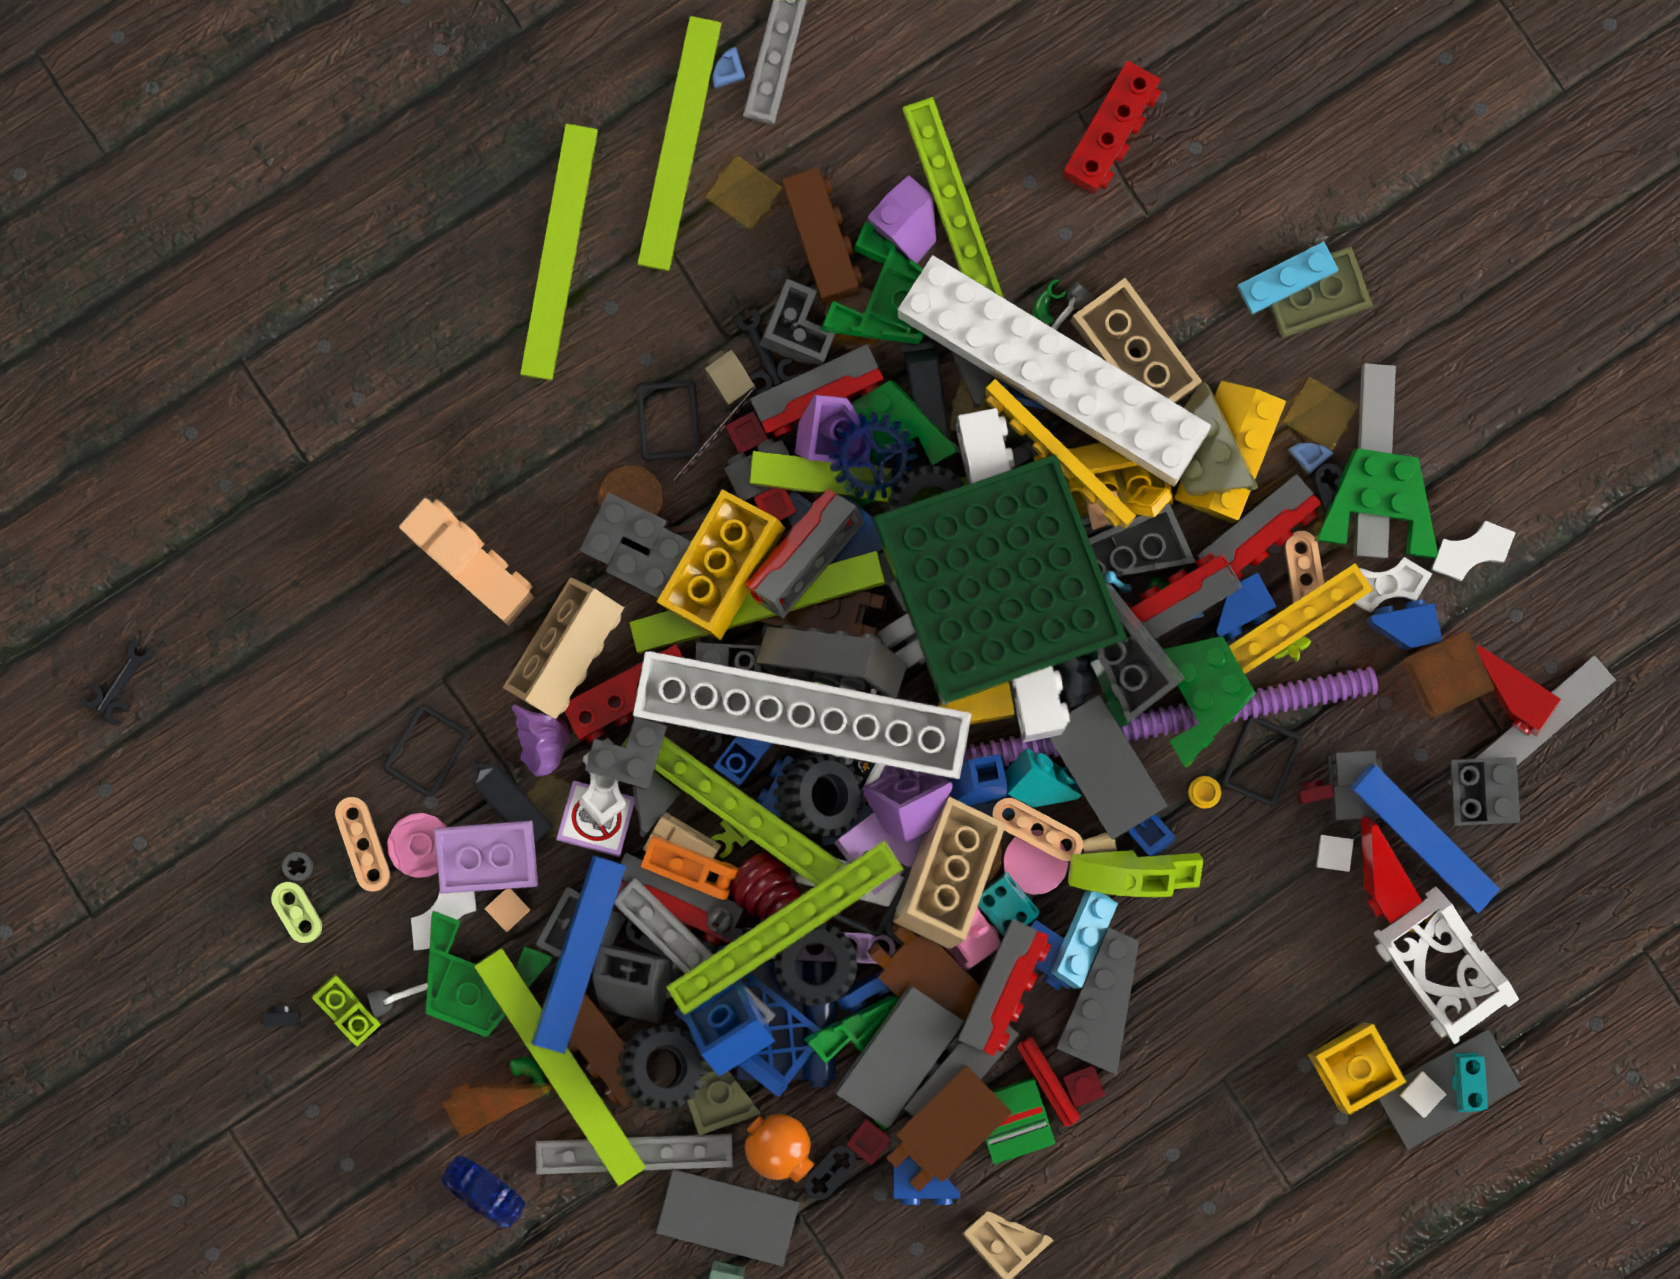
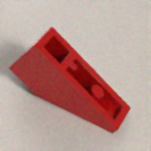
M1478 645L1473 657L1507 716L1514 721L1512 726L1526 736H1529L1531 733L1537 737L1559 706L1561 699Z
M1364 816L1361 818L1364 889L1370 897L1366 903L1377 918L1382 916L1389 923H1392L1423 901L1378 825L1369 817Z

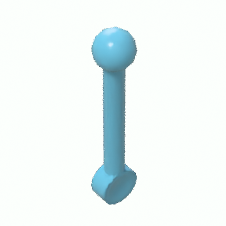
M1107 571L1104 573L1103 578L1105 582L1116 585L1120 593L1132 592L1131 584L1122 583L1116 578L1114 572Z

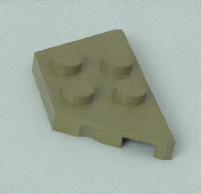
M1205 382L1200 384L1184 409L1209 423L1211 427L1180 477L1186 492L1193 496L1204 495L1211 491L1227 493L1232 489L1246 488L1247 490H1255L1259 488L1209 385Z

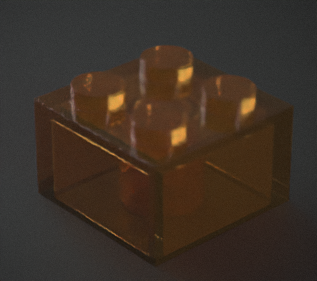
M1468 631L1403 659L1404 665L1429 718L1436 717L1495 690Z

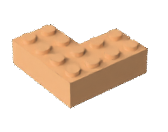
M425 497L399 526L415 544L508 626L535 598L530 592L533 586L517 571L513 575L509 574L505 570L509 565L492 549L488 554L481 548L484 546V543L476 533L464 522H459L451 511L438 499L431 503Z

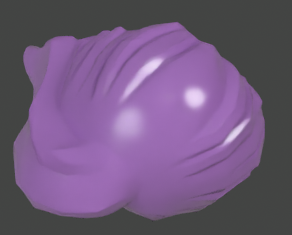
M513 705L512 710L517 718L518 738L523 748L520 759L535 776L550 774L559 766L565 746L569 742L570 733L567 724L558 717L554 719L547 714L531 712Z

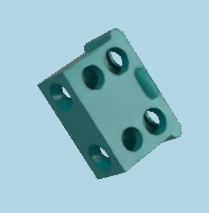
M1005 872L983 889L978 903L981 910L1003 936L1011 919L1028 925L1037 918L1040 912L1008 872ZM1002 886L1006 891L1003 892L998 887ZM1019 912H1024L1027 916L1023 917Z
M1478 1052L1454 1053L1452 1085L1453 1090L1456 1091L1457 1112L1488 1110L1484 1056H1479ZM1470 1061L1472 1067L1469 1071H1466V1063ZM1472 1094L1474 1101L1468 1104V1097Z

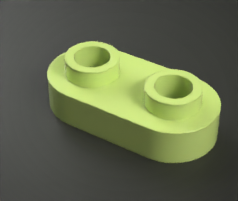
M284 882L279 884L274 889L271 900L290 936L300 943H309L316 940L322 931V922L306 893L296 883ZM288 892L293 893L295 896V901L291 905L286 904L284 901V896ZM305 920L311 923V930L308 933H304L300 929L301 923Z

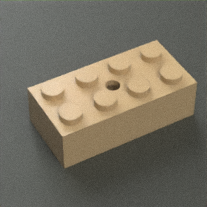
M1126 278L1073 315L1071 323L1094 354L1174 403L1179 402L1202 383L1196 372ZM1137 348L1141 353L1140 358L1132 357L1129 354V350Z
M570 577L503 688L536 709L557 719L558 715L567 709L570 703L569 697L576 686H579L584 681L587 675V668L593 658H596L602 652L607 635L619 624L624 607L595 588Z
M948 797L933 828L923 835L893 922L949 949L964 942L1006 824Z

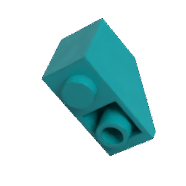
M1028 748L1004 772L1007 782V794L1032 808L1076 800L1082 795L1080 787L1066 766L1061 767L1052 762L1045 754H1037Z

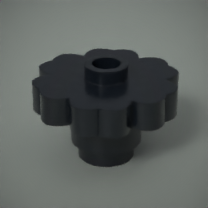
M1085 655L1052 666L1053 671L1059 670L1063 690H1060L1058 695L1060 704L1066 703L1067 709L1083 705L1084 695L1090 694L1091 685L1098 678L1090 663V659H1087Z

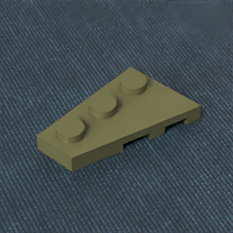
M692 1035L690 1040L692 1042H695L694 1037ZM707 1061L701 1062V1067L706 1068L705 1076L700 1078L703 1084L700 1089L695 1090L694 1093L696 1095L691 1100H687L699 1136L761 1114L729 1071L718 1076Z

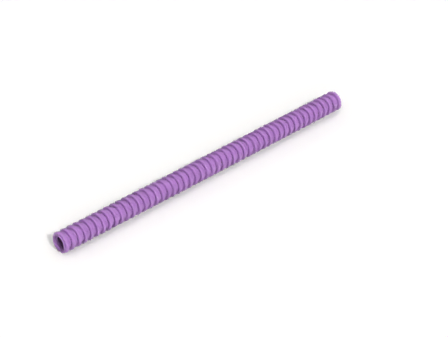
M1370 666L1366 667V671H1362L1361 668L1356 669V673L1349 670L1346 671L1345 675L1339 672L1336 673L1335 677L1329 674L1325 679L1322 676H1318L1315 681L1312 678H1308L1304 683L1302 680H1298L1297 684L1294 685L1292 682H1288L1287 686L1284 687L1282 684H1278L1277 688L1274 689L1272 686H1268L1267 690L1258 688L1256 694L1237 713L1232 721L1237 722L1238 718L1247 720L1248 716H1252L1254 719L1258 717V714H1262L1264 717L1268 715V712H1272L1274 715L1278 713V710L1284 713L1288 711V708L1295 711L1298 706L1305 709L1309 704L1315 707L1319 702L1325 705L1329 700L1332 703H1336L1339 698L1342 701H1346L1347 697L1356 699L1357 695H1361V697H1366L1367 693L1376 695L1378 691L1376 673ZM1180 703L1176 708L1173 705H1169L1166 710L1163 707H1159L1158 711L1155 712L1153 709H1149L1148 713L1145 714L1142 712L1130 721L1131 724L1120 729L1128 742L1129 739H1133L1136 742L1139 737H1143L1146 740L1150 735L1156 738L1160 733L1166 736L1170 731L1173 734H1177L1180 729L1185 732L1188 728L1194 727L1199 722L1190 706H1184L1183 703ZM1020 734L1017 739L1014 736H1010L1009 740L1006 741L1004 738H1000L999 742L996 743L994 740H990L989 744L986 745L984 742H980L979 746L976 747L974 744H970L969 748H965L963 763L971 759L1001 754L1004 767H1007L1026 748L1037 754L1043 753L1048 757L1052 754L1054 757H1058L1059 753L1049 737L1023 743ZM885 765L879 776L881 778L887 774H900L901 779L919 778V771Z

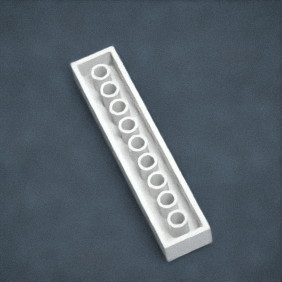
M933 255L898 308L899 319L1000 381L1005 382L1013 389L1044 406L1049 411L1175 487L1209 433L1211 427L1209 423Z
M997 408L958 416L956 432L968 484L1012 470V467H1015L1012 449H1005L1004 444L1006 435H1008L1006 420L1004 416H998ZM1049 667L1010 681L1023 743L1061 735L1065 730V726H1067V722H1070L1066 703L1060 704L1058 694H1060V690H1063L1059 670L1053 671V667Z
M646 651L633 716L960 779L972 714Z

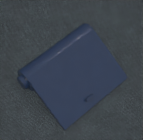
M764 962L750 972L820 1029L836 1022V1001L825 1005H806L794 1000L786 994L778 982L774 962ZM796 962L799 975L805 981L814 984L828 980L834 973L836 962ZM745 976L742 977L743 983L751 982ZM757 986L748 987L763 1002L762 990ZM767 995L768 1004L777 1003ZM783 1007L769 1008L776 1014L770 1021V1027L789 1025L786 1009ZM792 1015L793 1024L802 1023ZM808 1027L794 1028L795 1046H808L804 1039L814 1032ZM789 1029L771 1031L775 1040L772 1043L773 1050L791 1048ZM768 1046L761 1051H768ZM804 1051L796 1052L797 1059L801 1056V1054ZM792 1052L773 1054L775 1069L785 1076L793 1066ZM813 1052L792 1080H810V1087H829V1080H836V1054L827 1063H824ZM769 1055L760 1056L769 1063ZM737 1065V1080H756Z

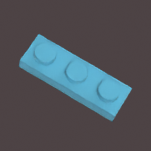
M1322 242L1238 284L1237 288L1251 315L1338 272L1339 269L1325 242Z
M1085 891L1050 973L1074 989L1082 988L1116 910L1117 902L1104 893Z

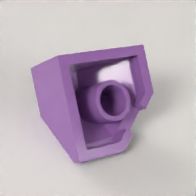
M909 175L893 188L867 217V222L875 227L874 231L885 240L889 239L897 246L896 249L908 260H913L916 264L937 241L933 195Z
M814 395L799 420L795 454L807 460L868 465L873 433L854 411L855 408L847 398Z
M919 772V778L901 779L900 774H887L863 786L861 789H863L865 799L885 831L906 843L916 840L920 835L933 828L952 790V782L940 775Z

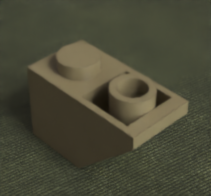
M722 350L707 361L709 364L705 368L707 379L729 409L746 398L754 389V383L732 350L726 354Z

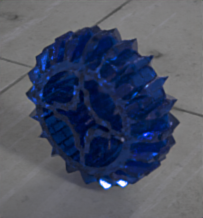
M871 411L869 421L867 422L864 414L859 413L857 414L859 424L855 425L848 418L846 424L850 429L847 432L840 427L837 428L836 432L842 436L841 441L831 439L830 444L837 447L838 451L828 452V457L838 461L832 463L829 468L832 472L841 471L834 479L837 483L846 481L843 487L846 492L852 491L856 486L854 495L857 498H861L866 490L867 498L874 500L876 490H878L879 495L884 499L887 498V487L898 492L895 482L898 479H901L904 483L907 482L905 477L902 476L904 471H914V468L906 463L907 461L916 460L917 456L915 453L906 451L915 447V442L913 440L904 441L910 432L906 428L898 431L901 427V422L898 419L889 425L890 416L884 413L878 422L877 413ZM877 430L890 434L895 444H876L871 431ZM861 435L860 449L850 454L851 457L847 458L852 442ZM870 446L879 453V457H876L877 460L874 462L875 466L868 459H865V456L869 455L867 452L871 450ZM894 454H897L892 470L885 475L883 469L885 462L893 458ZM855 466L857 468H869L874 481H865L854 477L849 468Z
M456 1156L452 1162H449L440 1179L442 1185L451 1194L456 1196L458 1200L482 1215L485 1219L503 1228H510L519 1219L525 1207L524 1199L509 1187L508 1184L481 1165L463 1156Z

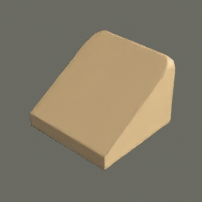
M1108 833L1083 840V854L1117 851L1115 839L1111 840Z

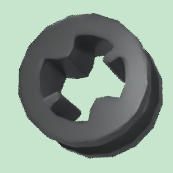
M293 852L284 859L282 870L288 879L304 881L313 872V862L307 854ZM302 858L306 862L303 864V866H306L305 872H298L296 875H293L290 871L293 867H289L292 860L299 861Z

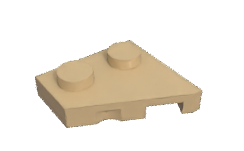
M989 1211L982 1214L962 1233L1001 1279H1012L1053 1241L1047 1235L1039 1234Z

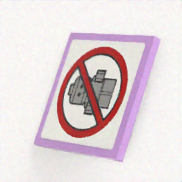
M573 781L556 840L620 857L635 803L634 797L621 794L626 803L625 808L600 827L579 804L580 798L590 785Z

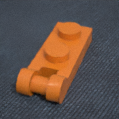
M656 835L652 836L641 867L722 900L728 898L730 893L728 886L731 879H735L738 868L730 863L718 861ZM710 871L719 874L716 883L707 880Z

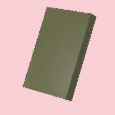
M1352 246L1330 253L1339 269L1338 272L1270 306L1281 339L1373 307Z

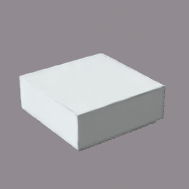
M1320 835L1316 867L1350 872L1354 839Z
M1423 1071L1399 1094L1422 1118H1425L1447 1095Z

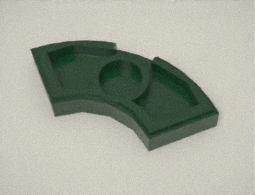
M1097 651L1088 653L1090 663L1105 695L1107 706L1119 727L1131 724L1125 718L1123 707L1113 692L1111 681L1097 657Z

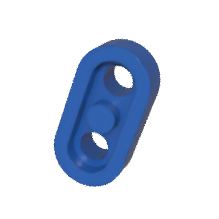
M880 970L852 985L846 993L836 1000L841 1011L848 1009L850 1013H853L867 1004L865 1000L872 995L882 996L891 991L876 975Z

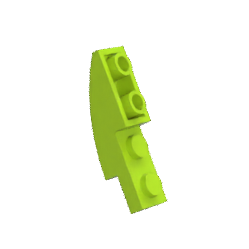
M1134 850L1072 854L1068 883L1073 887L1104 894L1131 897H1173L1174 889L1200 887L1203 858L1200 853L1137 857Z

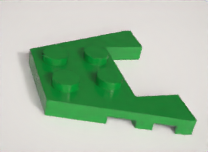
M865 221L853 251L882 263L883 266L864 313L861 314L833 301L820 330L829 333L919 344L924 333L899 319L898 308L923 269L913 260L908 261L895 250L896 245L889 239L885 241L874 231L875 227Z
M893 381L886 382L851 403L855 408L854 411L873 433L869 466L918 438L932 466H938L961 453L956 444L952 443L942 433L943 431L935 423H932L921 412V409ZM852 498L862 508L875 502V500Z
M1359 448L1354 449L1337 485L1339 488L1332 504H1329L1326 510V517L1321 528L1318 529L1314 541L1337 545L1347 544L1349 515L1351 512L1408 521L1405 555L1431 559L1437 558L1438 551L1419 458Z
M1223 636L1163 649L1185 677L1177 685L1199 722L1194 727L1169 740L1185 768L1195 761L1194 758L1214 740L1213 737L1226 723L1228 724L1256 694Z
M433 910L431 915L426 1014L488 1037L505 1017V1013L474 968L477 964L449 954L461 921ZM524 946L516 970L529 988L543 969L550 963L552 956Z
M892 994L807 1036L804 1041L824 1063H827L849 1041L861 1053L900 998ZM870 1117L881 1130L885 1131L887 1127Z

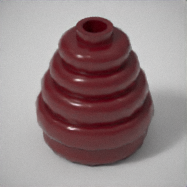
M770 852L759 853L746 860L738 868L735 879L730 881V890L734 895L737 906L761 921H765L799 898V890L796 887V880L791 874L790 867Z

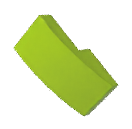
M336 973L311 995L312 999L330 1016L335 1025L356 1047L381 1025L377 1018L374 1017L370 1010Z

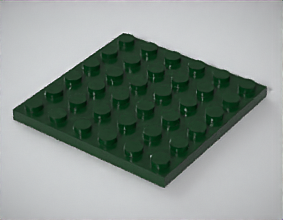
M1056 454L875 516L872 519L942 705L1127 639Z

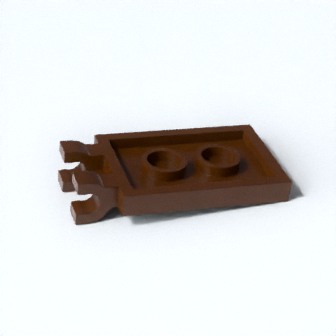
M866 590L790 611L783 619L776 615L758 620V622L780 628L783 624L790 625L802 631H807L808 628L812 627L823 630L828 634H834L835 631H844L855 637H862V634H871L878 637L877 634L880 630L862 625L865 611L869 607L886 612L889 599L885 596L868 593Z
M895 923L891 930L904 944L892 956L877 942L867 951L882 967L876 974L878 978L899 998L910 984L962 1018L965 1022L981 986L938 943L922 935H915L911 930Z
M966 1065L895 1134L902 1142L886 1159L896 1168L909 1155L921 1168L909 1180L911 1185L919 1192L934 1176L943 1182L1012 1112Z

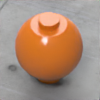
M771 1114L765 1119L758 1116L746 1129L750 1133L745 1141L746 1157L751 1167L761 1176L772 1180H782L790 1177L797 1183L814 1165L808 1158L811 1149L809 1135L804 1126L795 1118L785 1114Z

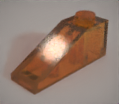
M468 1083L450 1091L453 1098L443 1102V1105L460 1138L547 1094L553 1088L551 1084H478L470 1088Z

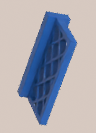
M749 972L745 977L751 982L744 984L747 987L757 986L762 990L763 1003L768 1008L783 1007L787 1010L789 1025L770 1027V1022L767 1025L770 1031L789 1029L791 1048L773 1050L772 1044H770L768 1051H759L738 1065L773 1094L780 1097L787 1089L788 1083L814 1052L809 1045L795 1046L794 1028L808 1027L814 1033L821 1029ZM767 995L777 1003L768 1004ZM678 1008L675 1014L686 1022L683 1013ZM792 1015L802 1023L793 1024ZM804 1051L801 1054V1056L797 1059L796 1052ZM792 1052L793 1066L784 1076L775 1069L773 1054ZM769 1055V1063L760 1056Z

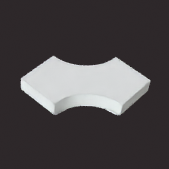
M1484 521L1478 531L1468 539L1461 541L1443 539L1431 570L1462 581L1466 573L1476 564L1487 561L1504 563L1515 532Z
M1405 557L1396 567L1385 572H1371L1359 568L1373 588V591L1354 604L1371 613L1382 601L1390 598H1404L1416 601L1432 573Z
M607 738V739H605V740L603 741V742H607V743L613 744L612 741H611L609 738ZM590 752L583 756L582 761L585 765H587ZM589 773L590 786L580 798L579 804L601 827L623 810L626 803L619 792L617 780Z
M475 891L444 894L439 892L435 904L427 912L411 918L414 950L430 949L431 915L433 910L457 920L466 914L477 911Z

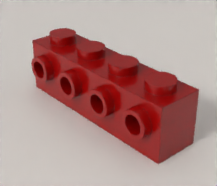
M1127 60L1066 165L1062 177L1093 195H1096L1099 188L1105 190L1114 175L1110 171L1115 160L1121 163L1130 148V145L1126 144L1128 137L1131 133L1137 135L1146 118L1141 116L1147 105L1153 108L1162 92L1157 89L1161 79Z
M676 644L659 653L683 658ZM643 662L570 700L564 712L580 741L587 739L588 743H591L594 739H599L606 735L604 729L614 723L619 728L635 719L633 713Z

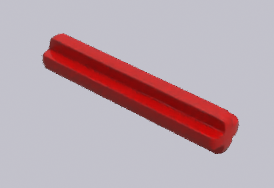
M1029 1037L1018 1043L1016 1046L1018 1052L1062 1125L1068 1127L1080 1119L1078 1112L1034 1039Z

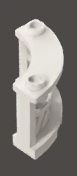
M1434 887L1426 893L1427 899L1383 931L1378 929L1373 934L1379 942L1375 946L1376 950L1385 962L1391 960L1416 997L1434 1020L1430 1023L1441 1038L1447 1035L1456 1044L1460 1041L1459 1037L1493 1012L1505 1004L1509 1007L1519 999L1508 979L1491 961L1484 950L1480 951L1475 942L1470 938L1472 936L1471 932L1460 918L1452 903L1437 887ZM1436 912L1431 917V919L1425 926L1424 930L1417 925L1424 919L1429 917L1431 914ZM1410 929H1413L1420 936L1419 941L1417 942L1412 938L1404 939L1409 944V950L1405 953L1400 952L1396 948L1394 941ZM1447 932L1451 936V942L1447 946L1441 945L1432 939L1433 935L1435 934L1440 940L1441 934ZM1429 946L1443 953H1452L1461 949L1464 951L1466 956L1460 961L1457 968L1459 987L1443 986L1426 980L1425 961ZM1414 959V976L1409 971V969L1403 961H1411ZM1467 968L1475 969L1478 974L1476 979L1468 978L1470 984L1473 985L1470 987L1467 986L1464 978V972ZM1495 991L1493 995L1488 997L1479 1005H1476L1473 997L1486 995ZM1425 992L1441 997L1436 1006ZM1459 998H1465L1471 1010L1452 1023L1445 1014V1008L1452 1005L1456 1008L1458 1014L1461 1010Z

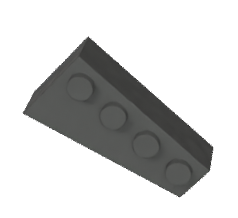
M1170 503L1166 504L1155 517L1142 515L1136 517L1125 530L1118 525L1089 538L1102 575L1107 571H1112L1115 573L1116 578L1189 566L1195 563Z
M1106 583L1127 639L1097 650V657L1101 666L1105 668L1111 681L1113 692L1116 698L1118 697L1123 707L1125 718L1129 723L1184 680L1185 677L1112 585Z
M785 624L781 625V628L767 627L756 661L758 665L772 675L810 683L812 678H814L819 683L840 688L842 683L856 689L857 692L871 694V690L875 689L882 692L884 697L897 699L907 663L885 647L877 636L862 634V637H855L844 631H835L834 634H828L823 630L812 627L808 628L807 631H802Z
M1107 928L1085 982L1078 991L1054 1046L1061 1051L1117 1075L1139 945L1138 940Z

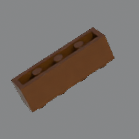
M819 167L783 178V189L822 306L833 301L836 302L858 295V284L863 283L858 265H851L848 254L853 253L848 235H841L838 225L842 224L843 220L838 205H831L828 195L833 194L828 175L822 177Z
M585 991L568 1046L575 1054L580 1050L587 1062L583 1065L595 1080L600 1076L608 1087L604 1089V1092L615 1105L620 1102L625 1107L632 1100L625 1095L628 1093L627 1089H621L619 1082L623 1080L621 1075H617V1068L621 1067V1062L617 1060L619 1054L624 1052L623 1046L626 1042ZM646 1068L649 1079L655 1083L656 1080Z

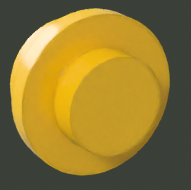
M1198 777L1189 786V799L1199 808H1211L1218 803L1221 797L1220 785L1212 777Z

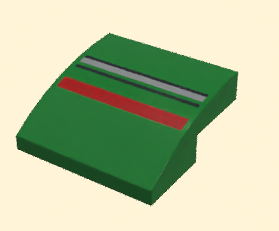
M1034 1077L992 1090L1012 1112L986 1139L994 1165L1056 1144Z

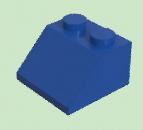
M740 979L684 1015L701 1055L718 1076L723 1075L775 1042L764 1017Z

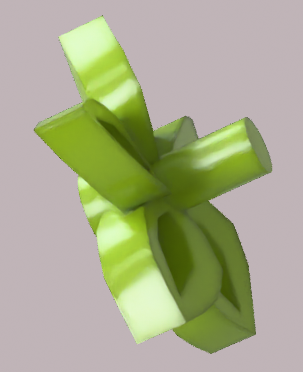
M1303 636L1275 654L1274 657L1275 659L1282 658L1289 653L1292 660L1299 661V650L1306 649L1311 641Z

